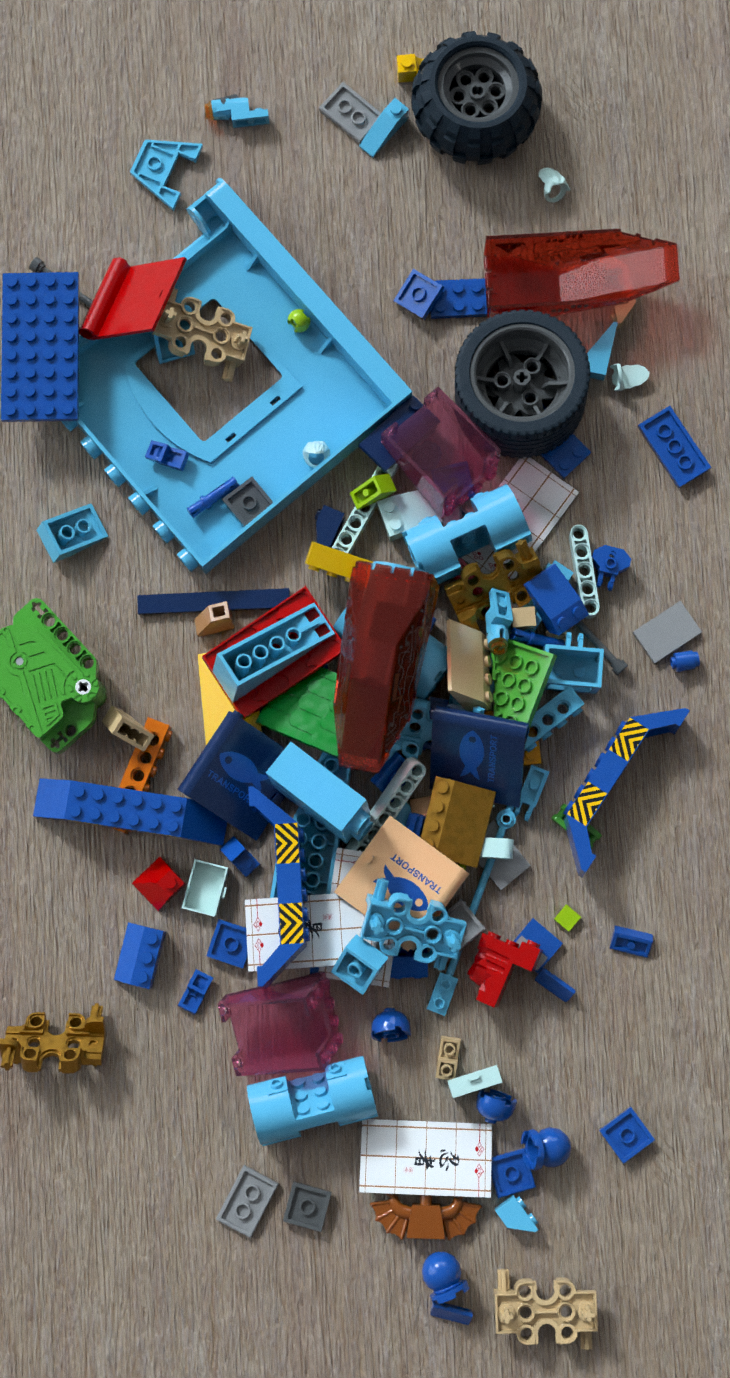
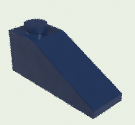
M323 505L322 510L318 509L315 515V520H317V543L332 548L345 519V513Z

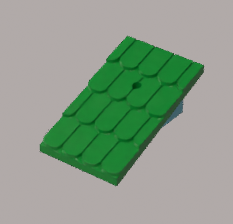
M322 667L263 707L256 720V724L362 768L382 733L396 701L391 703L392 695L349 679L347 694L344 690L342 692L340 708L341 680L345 687L346 678H342V675H340L339 679V674Z

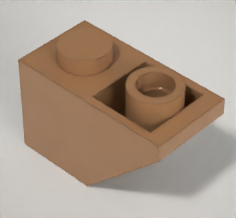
M227 601L207 606L194 619L198 637L235 628L232 611Z

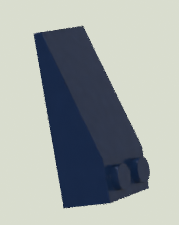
M413 395L369 434L358 447L386 472L432 435L440 420Z

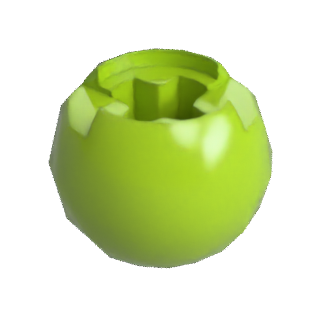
M303 309L291 311L287 319L288 324H291L295 329L294 332L297 333L306 331L311 323L310 318H307L303 313Z

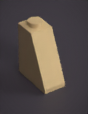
M113 705L102 720L113 735L143 752L155 736L130 715Z

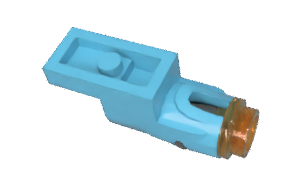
M236 94L217 98L204 104L206 119L229 120V118H232L233 128L270 124L268 109L257 108L250 111L248 98H239Z
M492 588L489 592L490 608L485 614L486 638L492 653L502 655L507 651L508 627L513 622L510 595L508 592Z

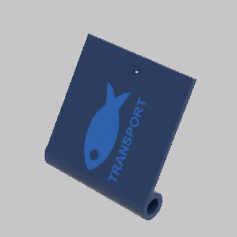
M234 710L233 713L231 711L227 713L177 790L257 841L269 822L258 812H252L249 807L248 787L254 786L278 807L280 806L285 796L273 787L266 771L285 748L244 721V715Z

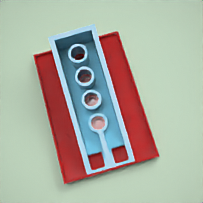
M305 586L202 656V659L233 708L244 715L243 720H245L287 692L290 688L339 657L340 653L342 654L347 648L344 647L343 649L341 638Z

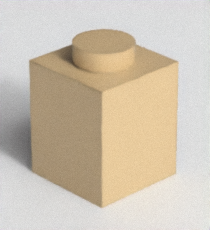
M535 606L511 608L513 616L512 628L519 630L535 629Z

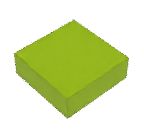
M565 904L553 920L569 932L581 916Z

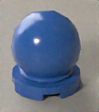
M548 1127L539 1132L531 1129L524 1131L522 1134L521 1144H525L526 1153L522 1154V1157L528 1169L539 1170L543 1165L555 1168L563 1165L570 1157V1139L560 1129Z
M447 1252L432 1253L423 1263V1281L428 1288L434 1291L430 1295L433 1304L437 1302L441 1304L456 1298L455 1293L461 1290L465 1293L470 1289L467 1280L460 1279L462 1272L460 1263L455 1256Z

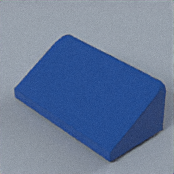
M615 926L610 949L648 958L653 943V935Z
M542 968L535 977L537 983L564 1002H567L576 992L575 989L545 968Z
M437 1302L432 1304L430 1315L469 1325L473 1312L471 1309L448 1303L438 1304Z

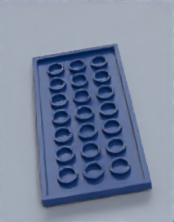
M78 272L3 273L2 422L79 421Z

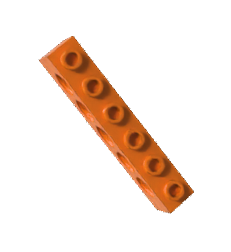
M149 717L147 718L144 727L155 736H158L159 742L154 746L149 743L144 752L135 747L119 788L149 792L150 785L148 783L150 778L155 777L158 769L156 767L158 759L161 760L165 753V749H163L164 744L169 742L172 736L169 725ZM145 754H151V761L146 764L143 763L142 757ZM139 771L143 772V780L136 781L135 774ZM112 828V829H115V830L120 831V832L125 833V834H128V832L130 831V830Z

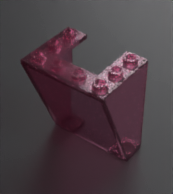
M439 387L424 398L423 407L399 427L398 423L395 422L381 433V443L440 519L444 516H450L455 511L457 505H463L469 499V495L473 492L477 493L483 487L482 484L487 480L490 482L497 475L501 449Z
M325 972L272 983L267 989L255 987L226 994L217 1004L221 1020L226 1022L229 1017L231 1018L238 1045V1051L231 1058L236 1076L325 1070L343 1043V1035L338 1027L339 1019L334 1010V998L331 997L329 990L330 981L327 979Z

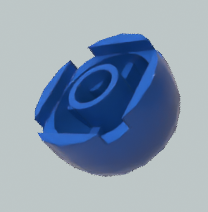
M385 1008L383 1012L375 1016L372 1022L371 1036L373 1040L381 1042V1038H388L387 1042H398L406 1040L408 1035L411 1036L409 1020L405 1014L396 1011L395 1008Z
M485 1088L480 1089L476 1105L477 1110L485 1117L486 1122L496 1124L497 1121L502 1122L512 1116L517 1104L516 1099L512 1101L510 1095L494 1089H490V1092H484Z

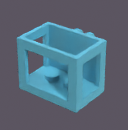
M571 632L566 633L565 646L545 644L543 651L552 653L557 658L544 690L564 691L571 686L575 692L596 694L602 685L604 649L583 647V633H579L577 636V647L571 646Z

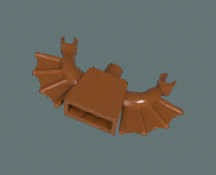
M385 1193L390 1197L389 1200L370 1203V1206H372L376 1213L375 1221L382 1223L387 1234H395L401 1240L404 1239L405 1232L407 1238L445 1239V1229L447 1240L450 1241L457 1235H465L467 1228L471 1224L476 1223V1214L482 1208L480 1204L464 1202L462 1200L463 1196L454 1197L450 1205L440 1207V1204L432 1203V1195H420V1203H412L411 1206L402 1204L398 1196Z

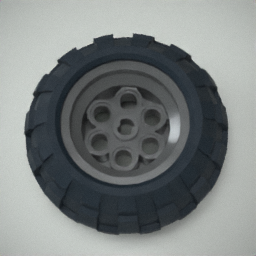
M475 31L462 33L460 38L454 39L449 37L438 44L436 51L430 52L424 58L413 81L412 110L419 131L424 138L427 137L430 140V145L439 154L447 153L452 156L453 161L466 164V161H477L478 165L491 164L494 158L502 157L504 159L514 153L517 147L525 143L531 136L541 112L542 86L538 79V72L531 59L527 60L523 56L522 48L513 41L507 43L501 40V35L488 32L486 36L476 35ZM497 93L499 96L494 97L491 94ZM461 98L462 101L457 102L454 99ZM490 109L493 112L486 113L484 110ZM467 112H472V113H474V115H471V116H470V115H467L466 113H467Z

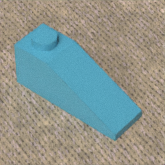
M394 98L382 111L359 144V147L373 158L409 119V108Z
M614 321L587 353L590 363V378L604 381L618 322Z

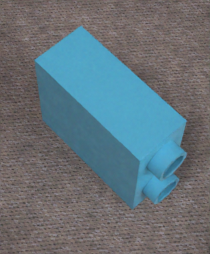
M290 742L266 771L269 780L276 790L346 844L352 837L357 841H361L373 826V822L370 821L371 812L367 800L294 743Z

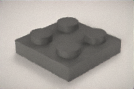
M250 477L222 499L243 527L273 503L253 477Z
M293 1181L283 1221L321 1232L332 1191Z

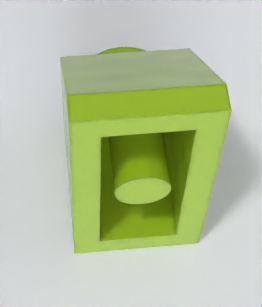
M390 474L373 476L351 491L350 495L358 510L387 498L397 490Z

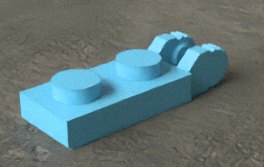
M531 765L521 789L520 807H516L514 810L515 817L519 815L522 803L529 805L524 815V820H529L533 808L537 805L549 771Z

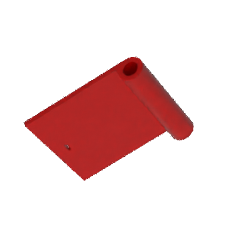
M121 257L113 258L79 328V334L88 340H98L154 331L187 259L181 257L130 266Z

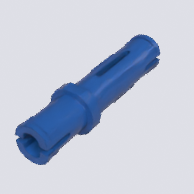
M232 476L207 495L199 497L200 500L186 509L191 517L195 518L205 509L209 510L211 505L240 485Z
M512 628L511 632L515 634L510 633L511 640L520 641L529 646L537 645L544 647L545 644L565 645L562 639L536 634L531 630L524 631Z

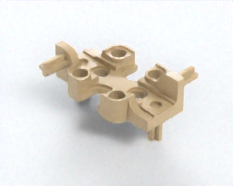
M174 287L152 334L168 340L169 351L179 357L189 354L192 342H202L206 347L204 365L216 367L224 362L225 366L221 379L225 382H232L235 368H238L245 360L253 327L235 322L234 313L224 307H217L213 320L206 321L200 316L202 301L194 297H186L181 303H177L175 300L178 290ZM184 305L190 306L192 312L186 311ZM220 317H225L228 324H224ZM186 320L190 328L187 330L182 329L180 321ZM216 333H224L225 341H219L216 338ZM176 340H179L183 343L182 348L176 345ZM211 352H216L219 355V359L213 358Z
M497 1269L498 1289H493L496 1334L516 1333L518 1340L522 1344L535 1345L538 1344L539 1328L544 1324H550L555 1328L556 1344L572 1343L576 1340L578 1332H580V1349H592V1332H598L596 1290H576L571 1280L561 1277L556 1278L553 1282L554 1293L552 1297L543 1300L536 1293V1280H532V1278L519 1279L515 1283L513 1290L510 1289L509 1269ZM522 1286L530 1288V1292L527 1295L519 1293ZM561 1286H570V1291L567 1294H561ZM563 1306L571 1307L572 1313L570 1316L564 1317L561 1315L560 1311ZM529 1307L531 1315L528 1318H523L520 1315L521 1308ZM570 1327L572 1331L570 1335L563 1336L561 1334L562 1329ZM530 1328L531 1334L528 1337H523L521 1335L522 1329Z

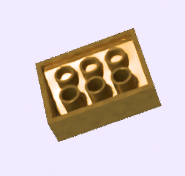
M436 776L421 838L453 862L478 868L496 792Z

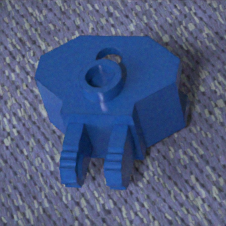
M604 545L594 550L592 562L598 570L596 587L600 588L602 586L603 576L610 577L607 588L609 591H612L617 575L628 570L631 558L624 549Z

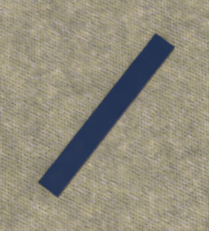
M289 588L137 595L138 615L202 612L209 605L225 601L228 602L231 611L272 609L290 597Z

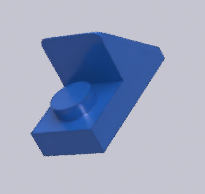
M234 836L220 848L224 855L245 877L260 865Z

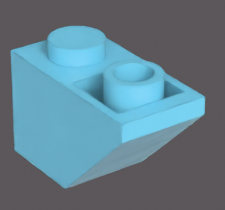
M511 1195L494 1208L507 1228L530 1232L538 1231L536 1227L538 1221L532 1213L529 1215L524 1210L526 1205L520 1196L516 1198L514 1195Z

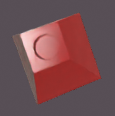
M160 856L132 882L158 911L186 885Z

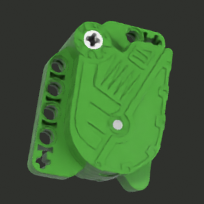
M34 598L14 615L13 625L0 629V698L10 706L9 708L24 721L29 730L49 750L55 754H62L95 724L97 709L106 702L107 692L105 686L98 680V660L41 599ZM38 605L45 614L41 615L35 607ZM55 618L54 625L47 626V620ZM68 632L67 639L59 640L60 634ZM80 646L81 651L78 654H72L73 647ZM87 660L94 661L91 668H85ZM70 727L76 728V733L73 736H68L67 730ZM62 734L65 738L68 739L67 742L64 740V738L61 737ZM55 741L59 742V748L55 747Z

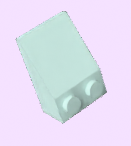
M430 487L377 501V509L389 541L401 538L402 532L419 525L418 523L428 516L433 517L436 515L440 522L443 523Z

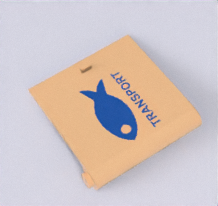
M389 816L334 893L366 915L368 906L366 902L367 893L373 894L377 879L384 878L389 881L385 899L388 900L396 892L408 894L409 898L413 900L410 915L420 919L426 915L430 900L439 901L446 907L469 876V873L392 816ZM398 902L394 907L400 908L404 903ZM435 911L432 916L437 917L442 911ZM391 921L389 924V928L392 930H396L400 926L398 921ZM407 940L401 944V947L407 951L410 949L414 951L417 945L413 941Z

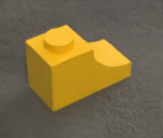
M415 54L397 55L398 83L414 81L419 71V66L424 59L416 57Z

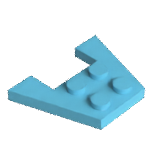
M144 140L130 170V174L174 211L181 193L165 187L179 156L196 163L203 149V144Z

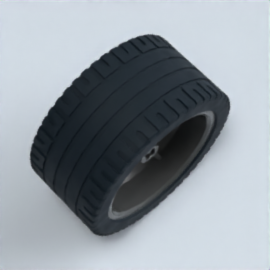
M511 310V312H502V314H496L494 317L486 319L485 322H481L464 340L455 364V406L462 426L480 446H484L485 449L493 451L495 454H501V456L505 457L510 456L509 458H531L532 456H540L542 453L546 454L548 451L556 449L557 446L559 447L564 441L566 442L569 436L574 433L584 414L590 383V363L586 349L582 345L580 338H577V334L572 332L569 326H566L562 321H558L556 317H551L546 313L542 314L539 311ZM525 355L531 356V358L522 363L516 356ZM497 364L499 373L488 378V374ZM533 367L536 371L530 372L527 369ZM548 367L556 380L544 376ZM504 381L507 384L505 386H500L498 382ZM489 398L498 399L495 407L490 402ZM527 398H532L534 402L528 403L525 400ZM542 400H553L549 407L544 410ZM518 412H520L522 417H517L515 415Z

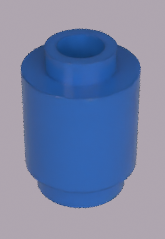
M690 650L673 653V657L670 658L671 667L676 672L693 670L695 667L700 666L697 651L693 652Z

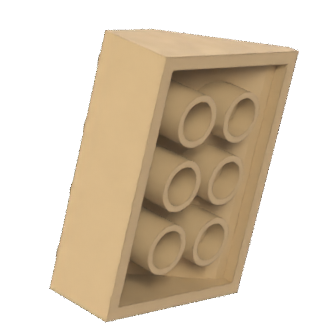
M451 619L446 620L448 692L466 711L472 712L473 707L477 706L485 708V711L491 710L490 702L493 701V697L490 691L492 677L489 673V667L492 666V662L489 656L490 648L488 647L487 638L481 631Z

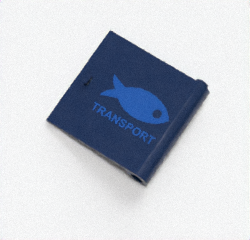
M436 705L435 708H432L430 712L432 741L429 789L433 790L436 776L495 791L494 803L519 808L525 743L528 738L530 724Z

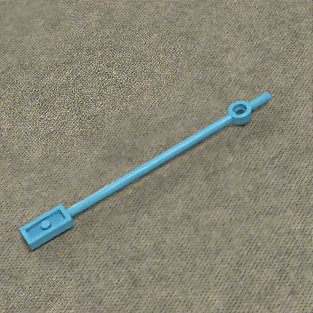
M507 805L506 809L501 810L497 814L496 822L499 828L495 838H503L506 829L511 828L515 824L516 817L513 813V806ZM503 816H509L510 821L508 823L503 822ZM488 858L470 905V909L474 914L477 912L495 859ZM462 950L458 953L457 959L452 958L450 960L446 974L439 973L427 1010L443 1016L446 1015L458 982V978L453 977Z

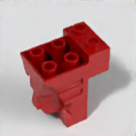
M488 931V934L482 933L477 947L479 951L474 958V963L467 972L470 980L480 986L476 1000L493 1008H498L515 966L518 965L531 972L535 971L543 952L542 949H539L540 944L528 940L527 943L522 941L520 948H518V943L508 939L504 942L500 940L501 936L490 931Z

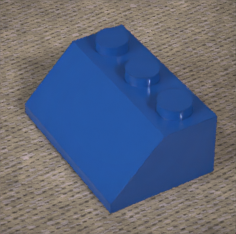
M128 922L114 980L152 989L166 931Z

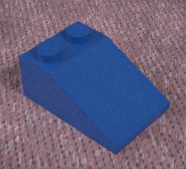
M552 564L524 584L546 629L550 633L559 636L589 615L581 598L556 564Z

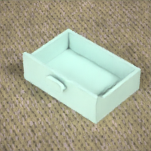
M195 859L182 908L217 917L221 898L224 899L227 887H225L230 868Z
M495 1065L448 1080L447 1083L452 1097L456 1098L502 1083L498 1067Z

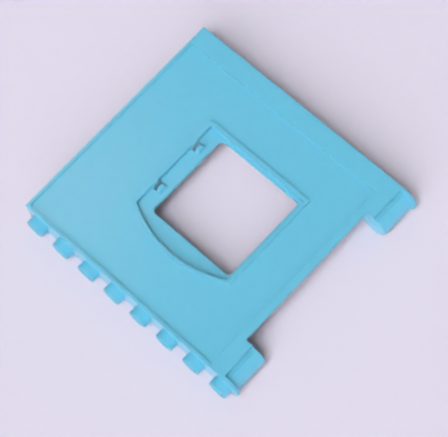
M221 178L216 179V185L187 208L189 216L203 235L175 257H185L187 259L175 285V289L178 290L175 302L181 303L186 297H194L202 301L200 309L210 301L215 300L221 307L231 310L235 315V322L253 327L250 340L282 375L281 379L209 439L202 441L136 366V362L154 348L150 332L98 340H88L79 335V421H61L70 432L77 426L82 430L86 437L80 441V444L94 460L101 454L107 459L110 465L104 471L118 488L125 482L132 488L134 493L128 499L138 512L143 516L151 510L159 521L152 527L167 544L175 538L183 547L176 555L188 570L192 572L199 566L205 574L210 572L350 455L369 434L412 397V390ZM184 305L186 311L192 312L190 306ZM295 309H303V313L311 320L309 328L302 333L294 332L293 326L287 322L289 314ZM279 397L280 400L272 406L271 404L274 403ZM233 434L236 435L231 441H229V442L226 441V440H229L231 437H233ZM151 440L168 444L172 448L187 451L189 457L184 470L173 469L146 459L145 455ZM324 441L330 449V456L324 460L323 453H310L309 461L318 466L315 468L308 466L303 458L304 447L308 442ZM232 476L239 485L253 477L273 501L269 507L245 527L222 501L223 498L211 505L209 510L205 509L195 518H192L186 509L200 500L199 497L207 495Z

